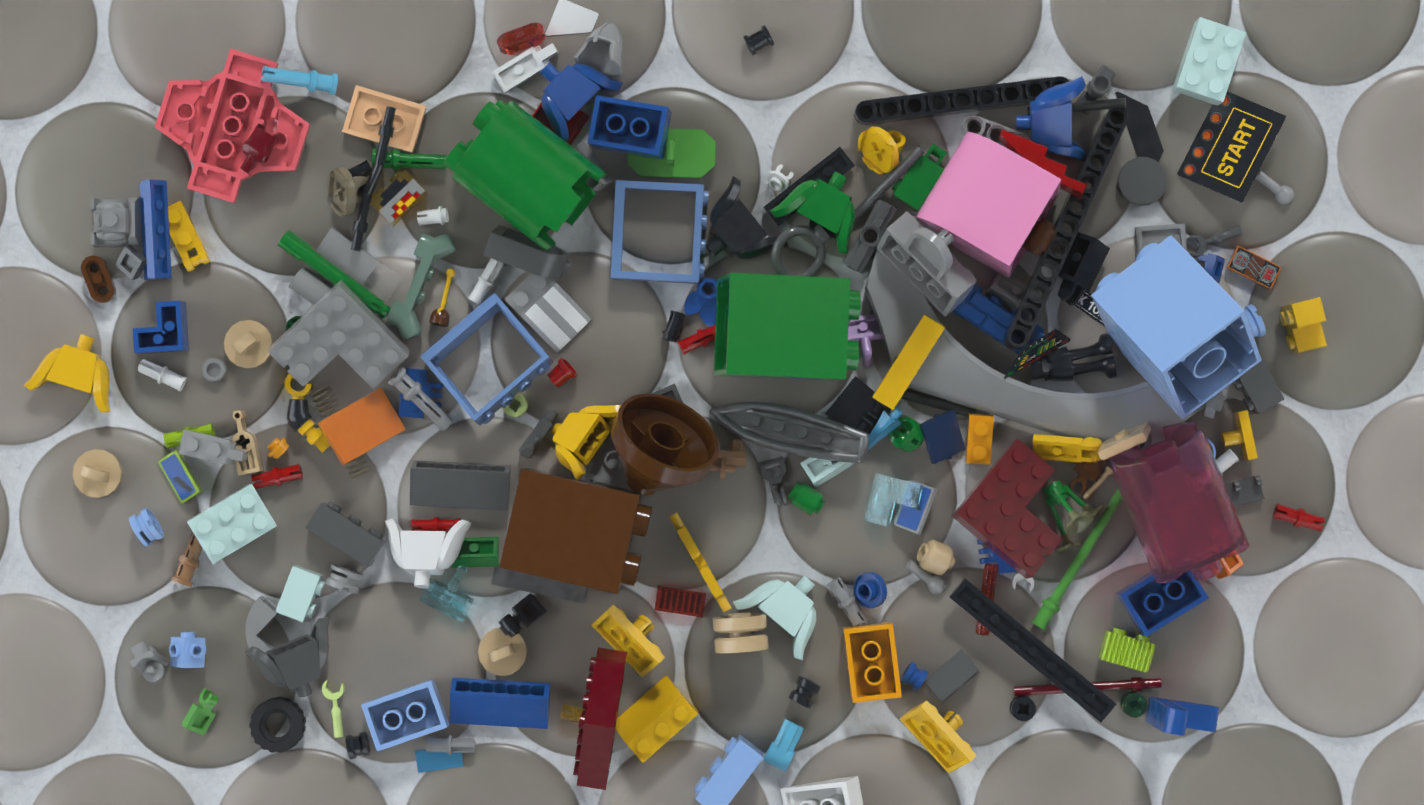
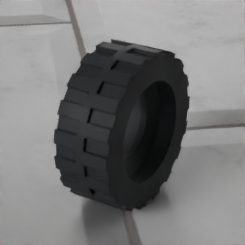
M282 697L268 699L257 706L251 715V723H249L251 737L254 738V742L259 744L263 750H269L272 753L289 750L304 736L303 733L306 730L304 712L291 699H284ZM282 713L289 719L290 728L284 736L275 737L267 731L266 721L271 714Z

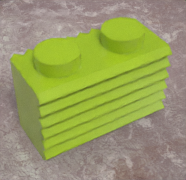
M1113 627L1112 632L1106 630L1098 658L1148 673L1156 647L1155 644L1150 643L1151 638L1139 634L1136 635V638L1126 636L1128 631Z

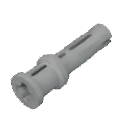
M404 367L391 376L388 384L394 385L403 394L405 400H411L441 431H444L451 425L453 419L421 390V384L413 381L406 374Z

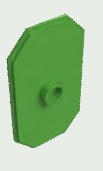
M669 129L663 160L628 154V165L641 177L702 178L715 167L716 141L703 129Z

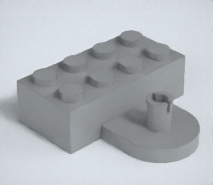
M906 211L886 229L876 249L946 317L966 299L977 280L968 268H964L957 261L955 255L947 247L954 241L951 233L947 237L945 236L949 232L948 230L942 229L937 235L933 231L924 228L918 218Z

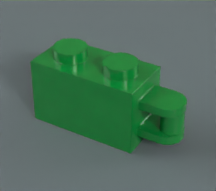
M932 144L926 155H922L907 170L908 172L903 179L899 178L891 188L895 191L892 197L917 212L943 172L944 168L939 165L947 152ZM930 154L939 158L936 163L928 159Z

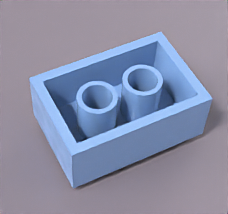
M434 678L372 699L361 705L377 751L447 728L450 725Z
M740 734L736 739L732 737L724 747L726 753L723 757L717 756L710 765L709 771L711 773L708 777L702 776L695 785V799L702 805H728L764 758L763 752Z

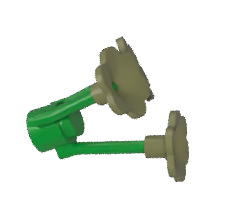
M1057 480L1044 489V493L1047 495L1045 501L1051 509L1061 534L1060 537L1063 539L1061 547L1055 550L1056 554H1060L1083 544L1082 540L1071 541L1069 535L1086 530L1088 525L1105 508V504L1102 503L1100 506L1093 508L1089 503L1083 502L1074 494L1067 484L1063 486L1061 481ZM1068 495L1082 507V514H1078L1068 504ZM1054 504L1057 506L1062 504L1069 513L1068 517L1071 521L1066 524L1065 529Z

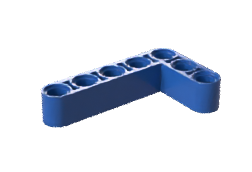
M1149 697L1146 722L1164 733L1185 735L1186 728L1216 732L1219 707Z

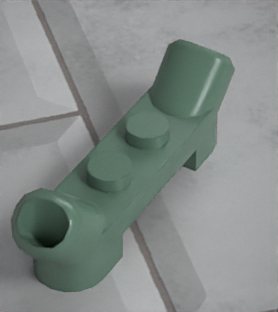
M426 233L421 235L413 255L422 258L406 299L404 303L394 300L386 323L398 327L401 337L405 340L419 336L422 332L414 310L417 304L421 305L424 300L426 291H423L426 281L431 282L434 276L435 269L432 268L434 262L455 253V244L448 233L437 237Z

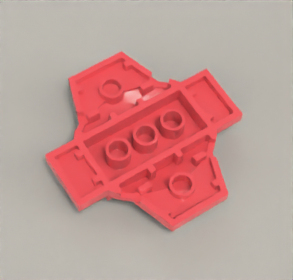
M230 48L223 72L214 75L215 77L210 80H170L168 82L155 128L187 150L189 158L194 164L187 189L236 203L242 181L256 175L258 172L297 171L311 125L280 103L272 88V82L261 81L263 66L278 68L279 64L277 62ZM257 126L277 138L278 141L273 147L267 162H255L250 172L247 173L240 169L247 157L242 151V145Z

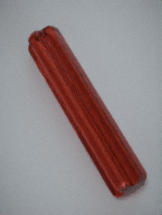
M986 563L981 592L994 602L998 565ZM977 621L976 634L988 636L990 631Z

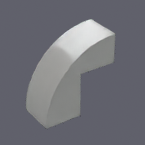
M264 596L258 597L251 607L246 621L245 634L249 649L253 646L266 652L275 647L261 633L279 613L275 612L276 608Z

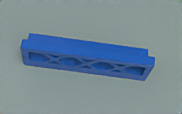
M142 180L139 183L143 256L147 259V263L144 266V280L172 278L167 181Z

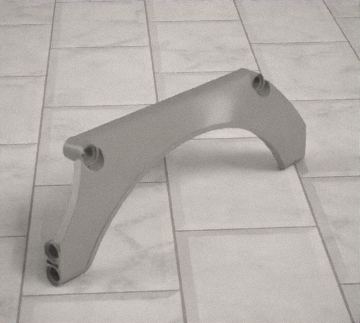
M876 249L864 289L877 318L890 364H893L924 314L939 323L940 321L929 306L926 298ZM946 328L908 386V388L1058 436L1083 439L1096 437L1101 439L1102 443L1114 437L1116 433L1122 430H1130L1148 421L1151 432L1147 441L1139 444L1140 450L1132 447L1117 454L1129 459L1139 458L1147 450L1148 446L1152 447L1179 425L1205 408L1207 402L1182 420L1147 381L1116 391L1066 393L1030 386L1010 377L1004 379V374L987 366L969 353L952 337Z

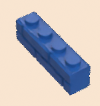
M975 284L966 299L952 312L1006 347L1004 335L1016 310L1011 309L1010 312L1001 307L1003 305L1002 301L992 295L990 298H987L981 294L983 289ZM1036 324L1030 340L1025 346L1044 336V329ZM1012 332V341L1016 344H1021V335L1017 332ZM1021 349L1015 350V351L1012 350V351L1015 352L1016 354H1019V352L1021 351Z

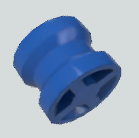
M911 661L903 672L900 683L903 685L908 684L911 686V690L917 692L925 681L928 671L925 669L920 670Z

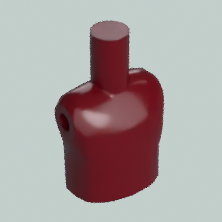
M256 126L251 136L242 145V151L247 157L240 169L249 173L255 162H267L278 139Z

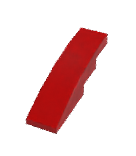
M1002 129L999 140L1009 150L1060 178V189L1078 198L1082 197L1087 184L1065 176L1067 166L1046 158L1047 147Z

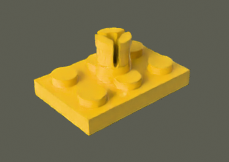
M613 604L591 625L615 650L627 652L626 662L641 677H644L665 658L660 648L645 637L654 629V625L644 615H640L632 624L625 612Z
M926 700L906 712L899 719L948 773L971 762L977 756L972 751L971 746L955 732L963 725V721L958 714L954 716V711H948L942 718L937 708Z

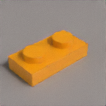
M969 414L966 463L990 465L993 415Z

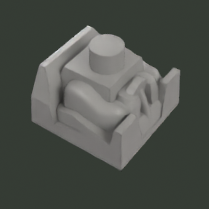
M90 198V209L94 216V231L91 232L92 246L125 247L131 245L133 247H143L140 198Z

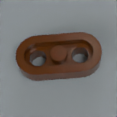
M94 255L86 257L82 261L81 272L91 297L100 303L110 302L116 295V287L105 260ZM94 264L99 266V270L96 273L92 272ZM104 286L108 289L106 295L100 293L101 288Z

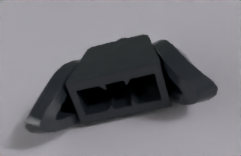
M734 176L728 188L711 211L710 222L712 228L710 232L715 238L706 245V248L714 257L725 250L730 257L737 256L740 259L757 258L771 252L778 237L766 238L768 234L741 200L737 199L741 188V181ZM788 241L785 243L783 248L789 247Z

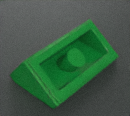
M499 537L464 538L459 555L451 567L499 566Z

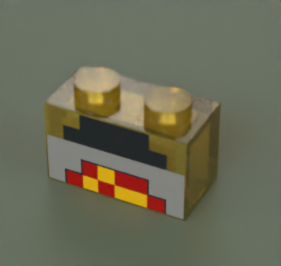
M406 170L395 173L389 180L391 184L385 190L380 188L372 196L373 201L370 203L393 227L428 194Z

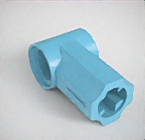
M785 718L774 742H771L763 761L786 771L793 758V750L802 735L804 727Z

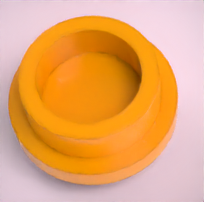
M276 437L267 446L269 449L267 455L278 459L289 447V444L286 443L287 439L285 437L281 439Z

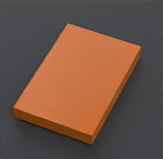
M382 388L375 390L318 423L342 466L406 430Z

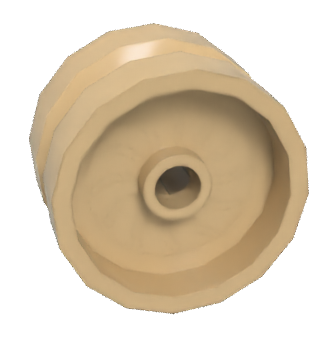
M745 612L712 618L713 631L729 633L727 636H721L714 640L715 653L752 652L769 648L767 635L752 633V631L763 630L767 627L766 614Z

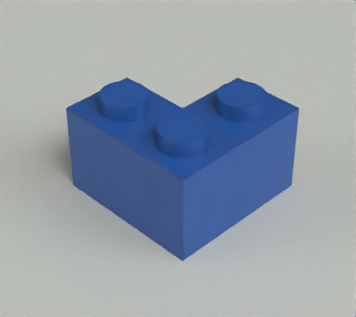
M156 302L157 327L133 328L134 353L149 354L189 351L186 302Z

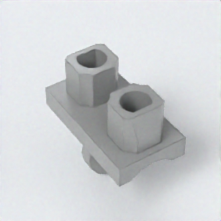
M144 641L131 647L130 649L135 659L130 661L132 668L142 672L147 681L151 683L160 682L165 676L164 666L169 665L167 658L157 653L155 647H148Z

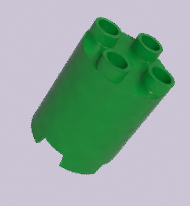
M501 100L496 104L489 101L478 113L472 124L481 131L475 140L471 139L466 144L460 141L449 153L443 165L454 172L452 179L548 252L556 245V242L547 235L549 230L552 229L558 232L565 222L573 226L596 195L586 182L590 177L597 182L601 178L604 180L607 173L514 101H510L507 104Z

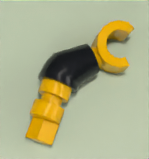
M288 374L285 379V388L292 395V399H289L286 418L288 424L295 433L298 431L302 436L306 435V441L311 446L315 445L323 453L331 445L319 427L317 429L314 427L315 423L311 420L312 416L309 414L308 400H305V396L311 392L313 384H306L302 391H295L292 388L294 378Z

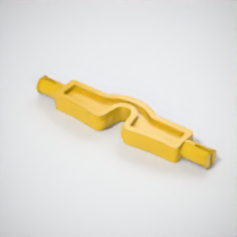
M678 512L669 517L723 613L731 609V605Z

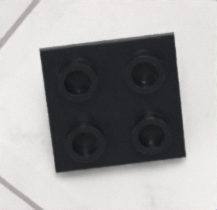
M855 376L825 415L833 421L870 435L883 410L889 412L891 409L872 398L875 391Z

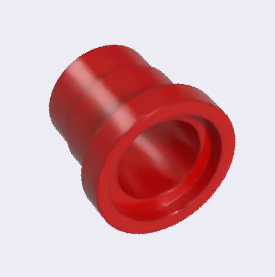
M561 357L558 360V364L547 376L556 387L560 388L571 378H576L578 374L571 364Z

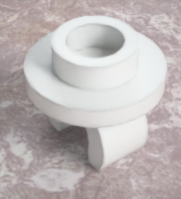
M782 164L778 165L775 171H771L767 175L769 186L775 191L786 190L790 186L789 182L794 175L793 172H790L788 176L783 175L780 172L783 168Z

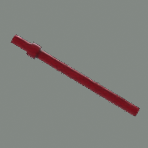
M1131 677L1130 680L1091 682L1101 691L1131 690L1132 692H1142V689L1162 687L1161 678L1141 679V677ZM1055 684L1014 686V696L1064 693Z

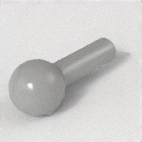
M1259 170L1255 179L1274 193L1275 199L1279 204L1286 205L1292 202L1294 191L1291 187L1287 185L1280 186Z
M912 560L906 564V568L927 583V588L931 593L940 594L946 589L944 577L941 575H931Z

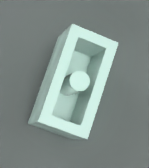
M298 565L292 566L275 612L300 622L307 621V618L311 619L316 609V605L313 604L316 595H321L325 582L322 581L324 575Z

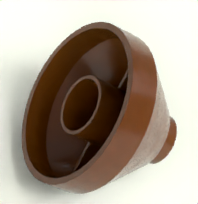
M639 394L628 398L621 405L611 425L612 441L626 474V483L633 491L642 495H652L656 491L690 485L701 481L708 474L718 456V440L709 423L688 405L667 396Z

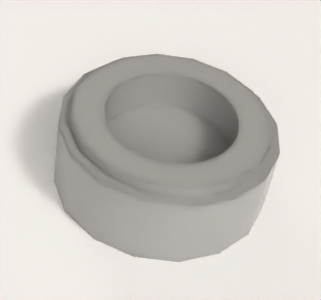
M210 358L202 366L203 376L211 382L222 381L228 372L226 363L218 358Z

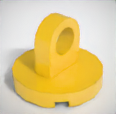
M872 126L861 132L858 138L859 152L862 151L864 155L862 157L863 162L870 170L877 174H887L897 167L899 153L903 151L906 139L898 131H885L880 127Z

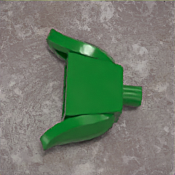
M835 171L828 184L820 179L801 183L778 206L770 210L775 217L785 216L792 211H796L834 232L838 252L848 254V243L853 228L855 211L853 203L850 201V196L841 191L847 177Z

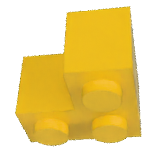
M1320 297L1281 307L1282 312L1279 313L1282 325L1287 328L1286 343L1288 349L1293 351V354L1327 346L1321 322L1326 321Z

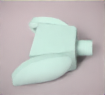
M803 576L794 586L789 581L770 580L757 587L745 597L733 601L737 610H746L758 605L757 608L794 637V658L803 661L805 647L812 635L817 620L816 610L813 607L814 602L806 596L815 586L812 581Z

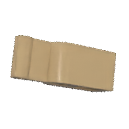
M243 410L233 411V418L236 420L238 433L233 436L232 440L236 442L235 448L248 451L247 461L235 460L238 476L264 471L258 439L254 433L247 431L245 422L247 415ZM244 437L250 440L246 447L240 445V441L244 440Z

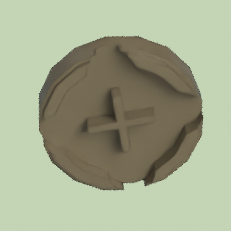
M337 167L328 176V195L333 197L334 203H331V207L334 212L339 216H348L354 212L356 203L361 202L362 193L357 194V190L361 185H366L368 178L365 176L352 177L347 168Z

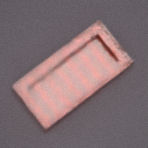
M658 585L654 610L703 618L706 593Z

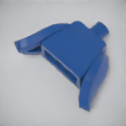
M549 62L540 71L550 82L542 90L544 93L541 98L542 109L555 134L568 143L569 133L566 122L599 89L619 91L623 82L614 80L585 64L567 65L559 72Z
M1083 76L1041 92L1035 101L1030 102V115L1016 116V130H1030L1032 142L1047 147V152L1050 154L1083 161L1086 152L1081 146L1072 141L1071 102L1086 86Z

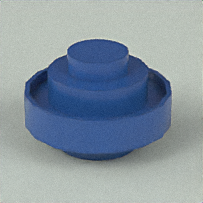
M875 572L863 573L857 577L853 588L857 602L867 609L882 605L887 596V587L884 579Z

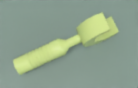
M327 679L322 685V693L333 702L331 715L334 738L344 737L341 709L338 707L337 699L343 695L345 685L342 682L340 691L332 693L327 688L329 680Z

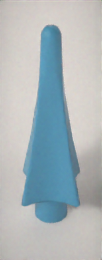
M895 407L890 413L883 410L878 422L869 435L868 450L902 424L898 420L903 414L901 409Z

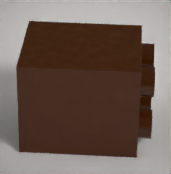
M530 468L521 469L499 568L618 594L622 583L632 586L636 583L642 555L629 552L633 534L642 537L647 535L653 507L640 504L642 494L583 480L578 481L574 478Z

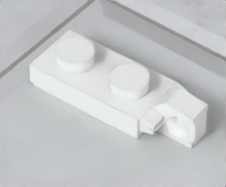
M553 43L541 49L540 45L531 47L494 70L492 74L506 94L540 73L549 63V59L557 55L558 51Z

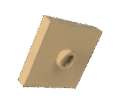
M1148 421L1130 430H1122L1116 433L1114 437L1103 441L1098 451L1101 460L1104 461L1146 442L1151 432Z

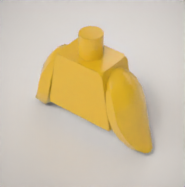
M80 334L76 347L64 344L62 348H56L46 355L32 377L23 385L28 390L33 391L43 386L47 381H51L94 395L95 403L101 413L110 412L109 369L106 362L101 360L100 355L90 352L95 338Z
M621 405L587 406L578 413L571 412L562 424L556 423L553 426V442L556 444L555 455L559 462L573 473L576 480L579 481L586 473L583 465L587 466L610 433L612 422Z

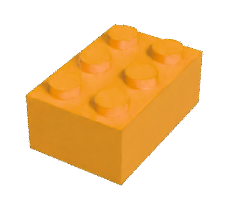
M883 622L842 627L852 702L902 697L893 623Z

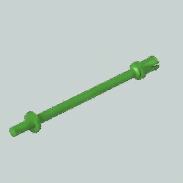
M1136 458L1125 478L1117 477L1121 482L1120 486L1051 597L1043 599L1041 602L1043 605L1034 620H1032L1033 624L1045 631L1055 612L1058 613L1060 611L1059 601L1129 488L1137 489L1133 482L1144 466V462Z

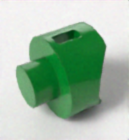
M899 417L898 420L902 423L900 425L902 427L901 430H898V426L888 436L895 447L904 452H911L920 447L924 441L920 423L909 417Z

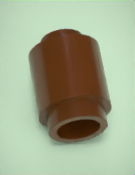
M1044 218L1040 222L1037 221L1022 247L1040 256L1042 251L1045 252L1057 233L1053 230L1055 225Z

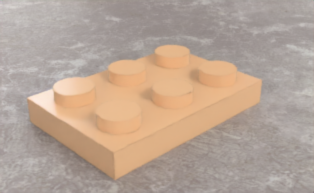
M356 85L342 132L379 143L380 136L378 133L380 125H383L386 107L396 108L392 126L394 133L393 138L389 140L388 146L413 153L427 107Z

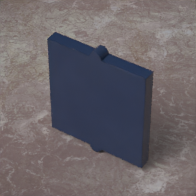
M949 410L941 415L935 414L934 418L920 424L932 464L945 459H952L953 455L966 450L954 410Z

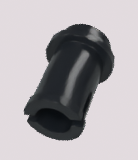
M365 160L348 170L352 177H367L370 175L372 168L369 162Z
M671 310L665 331L662 330V338L676 343L677 339L681 337L679 333L686 315Z

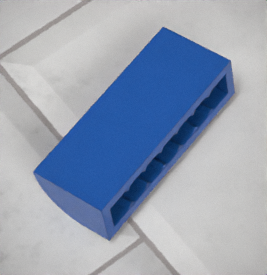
M452 678L450 689V723L548 729L550 683Z

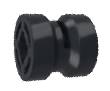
M799 676L796 681L797 689L791 691L788 698L810 709L813 704L812 696L818 694L821 686Z

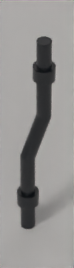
M386 107L383 125H380L378 135L380 140L375 163L362 193L357 221L354 220L353 224L354 236L351 246L353 251H361L364 233H367L369 223L366 222L372 194L384 168L389 140L393 138L394 128L392 126L396 108Z

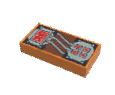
M1236 246L1226 266L1227 269L1269 290L1272 288L1282 268L1240 246Z

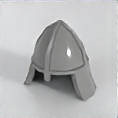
M606 22L592 31L581 49L574 56L576 64L588 65L610 78L620 76L622 73L623 38L619 27L614 22Z

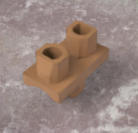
M717 439L719 452L711 467V471L720 472V479H725V472L735 473L736 466L745 467L746 452H744L742 440H731L728 451L720 450V440Z

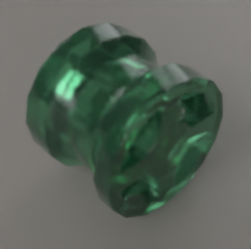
M1130 691L1122 696L1120 706L1124 713L1136 718L1146 712L1147 701L1141 694Z

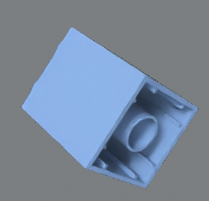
M1171 235L1160 244L1151 243L1145 246L1137 255L1136 262L1120 274L1111 273L1105 276L1099 282L1096 292L1091 295L1113 345L1182 420L1262 361L1245 311Z

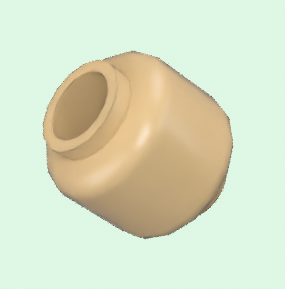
M930 540L927 543H923L919 548L917 560L923 570L936 575H943L947 570L953 568L955 557L949 545L936 540Z

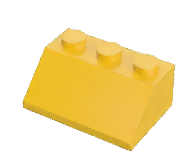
M665 675L617 718L616 731L627 746L644 763L698 715V710L671 679Z

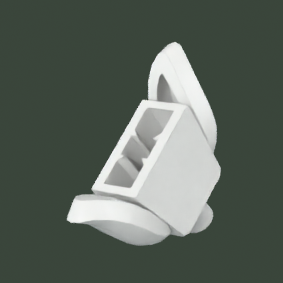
M393 518L384 521L388 530L391 553L395 562L407 573L415 575L414 586L418 588H428L430 575H442L444 569H448L455 562L466 533L472 524L466 520H460L447 533L446 531H402L399 524Z

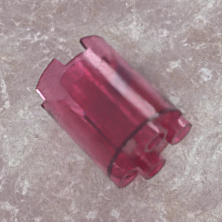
M1195 422L1172 424L1163 427L1165 441L1150 445L1142 451L1137 445L1109 458L1114 480L1156 583L1172 581L1180 577L1183 572L1191 571L1194 579L1198 581L1212 578L1223 570L1219 559L1240 554L1250 546L1207 438L1204 437L1203 432L1199 430Z

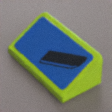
M179 450L171 452L158 461L181 504L203 492L182 454H179Z

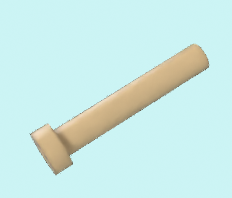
M1107 466L1105 472L1082 497L1088 500L1110 474H1114V471Z

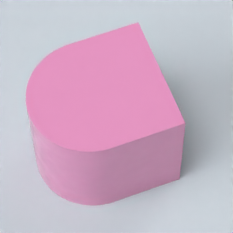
M966 132L916 218L920 220L923 227L937 235L942 229L948 230L949 232L945 236L947 237L951 233L954 238L950 245L1009 279L1026 251L1022 246L1037 221L1040 222L1042 218H1046L1059 196L1061 179L986 137Z

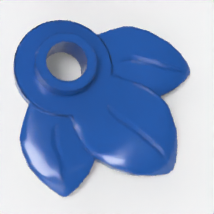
M713 278L701 280L697 290L687 296L684 305L686 315L699 312L702 321L709 327L713 326L716 322L717 280ZM712 286L714 292L708 295L704 292V288Z

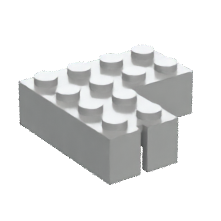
M340 280L270 346L268 353L283 368L288 365L287 372L302 387L339 354L372 388H375L409 356L410 349Z

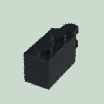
M1078 232L1058 275L1063 281L1057 296L1061 300H1065L1070 306L1078 304L1084 291L1090 292L1110 248L1097 238Z

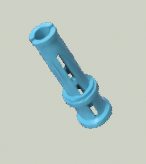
M263 66L261 73L263 75L261 77L262 82L306 87L310 92L315 90L329 92L330 95H335L337 90V73L327 75L317 73L316 70L305 73Z

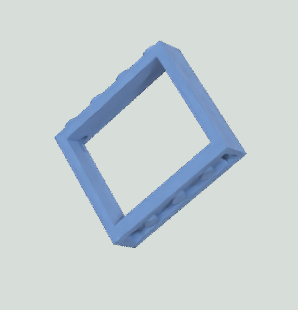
M616 180L611 279L699 284V278L704 279L705 264H700V254H705L706 240L701 239L702 230L707 229V215H702L703 205L708 206V191H704V185ZM626 189L696 193L692 275L622 271Z
M495 293L420 356L479 426L490 422L495 417L494 413L501 407L509 406L516 394L530 388L532 381L537 376L546 374L551 369L550 365L554 363ZM501 310L540 356V359L477 412L438 363Z

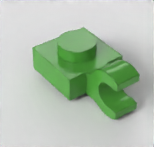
M204 688L200 694L199 705L192 704L181 725L185 729L205 735L216 715L212 709L217 704L219 697L214 695L213 691Z

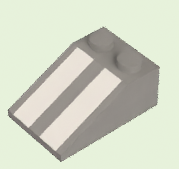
M532 273L504 299L556 353L592 320L553 279L544 278Z

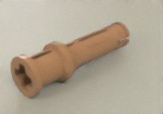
M193 531L184 555H181L178 559L180 563L176 574L171 578L172 581L192 587V577L195 569L200 565L198 559L202 550V546Z

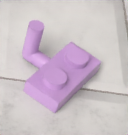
M875 314L860 316L859 320H850L848 323V340L861 342L863 366L870 368L873 365L870 341L883 339Z

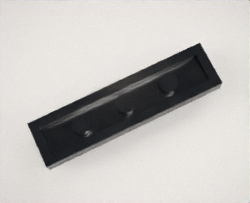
M839 147L763 208L779 227L797 212L792 211L785 216L775 217L770 210L778 206L798 185L808 180L816 181L817 179L828 184L835 171L844 175L855 165L842 148Z

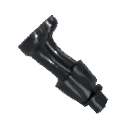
M1101 334L1098 342L1087 347L1068 350L1066 346L1058 348L1030 364L1033 380L1044 378L1045 381H1072L1073 376L1089 372H1102L1109 379L1116 378L1117 372L1113 356L1097 361L1073 364V361L1082 358L1113 354L1109 334Z

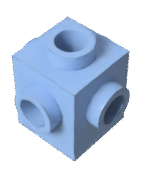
M181 632L180 637H171V644L169 646L170 666L179 668L204 667L206 654L205 638L196 637V632Z

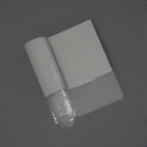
M332 227L316 252L383 300V304L386 305L404 278L361 248L360 252L351 250L352 241ZM307 264L298 271L289 284L290 289L313 305L335 286Z

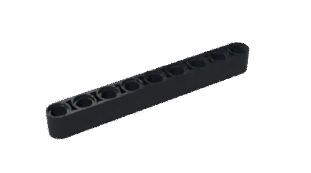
M1057 76L865 100L857 105L854 117L861 125H872L1030 105V102L1036 99L1029 94L1031 86H1036L1043 92L1053 87L1055 83L1063 84L1070 81L1065 77ZM1005 90H1014L1017 94L1016 100H1008L1005 97ZM983 92L990 93L993 98L992 103H983L980 94ZM959 95L966 96L969 101L968 105L965 107L959 106L956 102V97ZM935 98L942 99L945 104L944 108L941 110L935 109L932 106V100ZM911 101L918 102L920 104V111L917 113L910 112L907 107L908 103ZM886 104L894 105L896 114L892 116L886 115L883 107ZM862 107L870 108L872 117L868 119L862 118L859 114V109Z

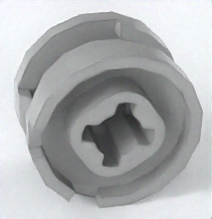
M331 564V575L327 577L325 583L334 588L358 594V584L363 580L364 575L349 568Z

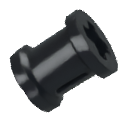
M765 25L758 32L750 36H743L752 55H755L756 51L768 45H775Z

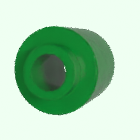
M798 481L787 497L792 501L791 504L810 516L813 512L818 514L825 503L822 500L823 494L809 485L801 484Z

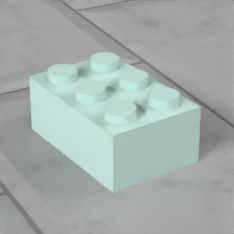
M1199 17L1194 22L1172 91L1214 105L1223 103L1246 32Z
M251 483L187 520L188 525L212 564L277 526Z

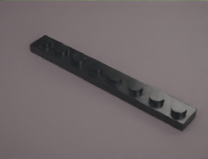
M966 578L962 580L949 596L1100 723L1117 705Z

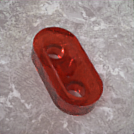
M530 23L502 34L497 39V44L501 53L514 55L518 51L540 45L545 39L546 33L542 24Z

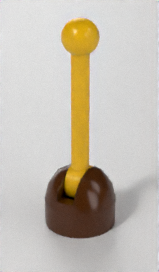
M452 268L446 270L447 279L440 308L432 311L429 320L430 324L441 327H448L450 315L445 310L451 279L455 276V270Z

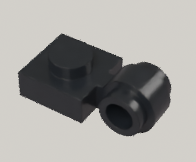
M530 593L512 607V611L516 616L507 614L499 621L500 629L506 636L509 635L512 638L522 630L521 622L528 628L542 617L547 610Z

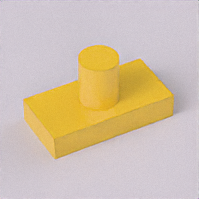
M1248 410L1233 412L1237 430L1221 433L1223 446L1240 444L1243 460L1258 458Z

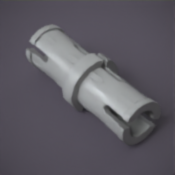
M841 577L827 584L838 601V607L842 608L846 613L852 626H856L866 619L855 602L854 594H850Z

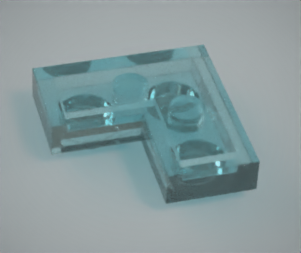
M876 473L864 521L889 527L895 503L918 509L924 485Z

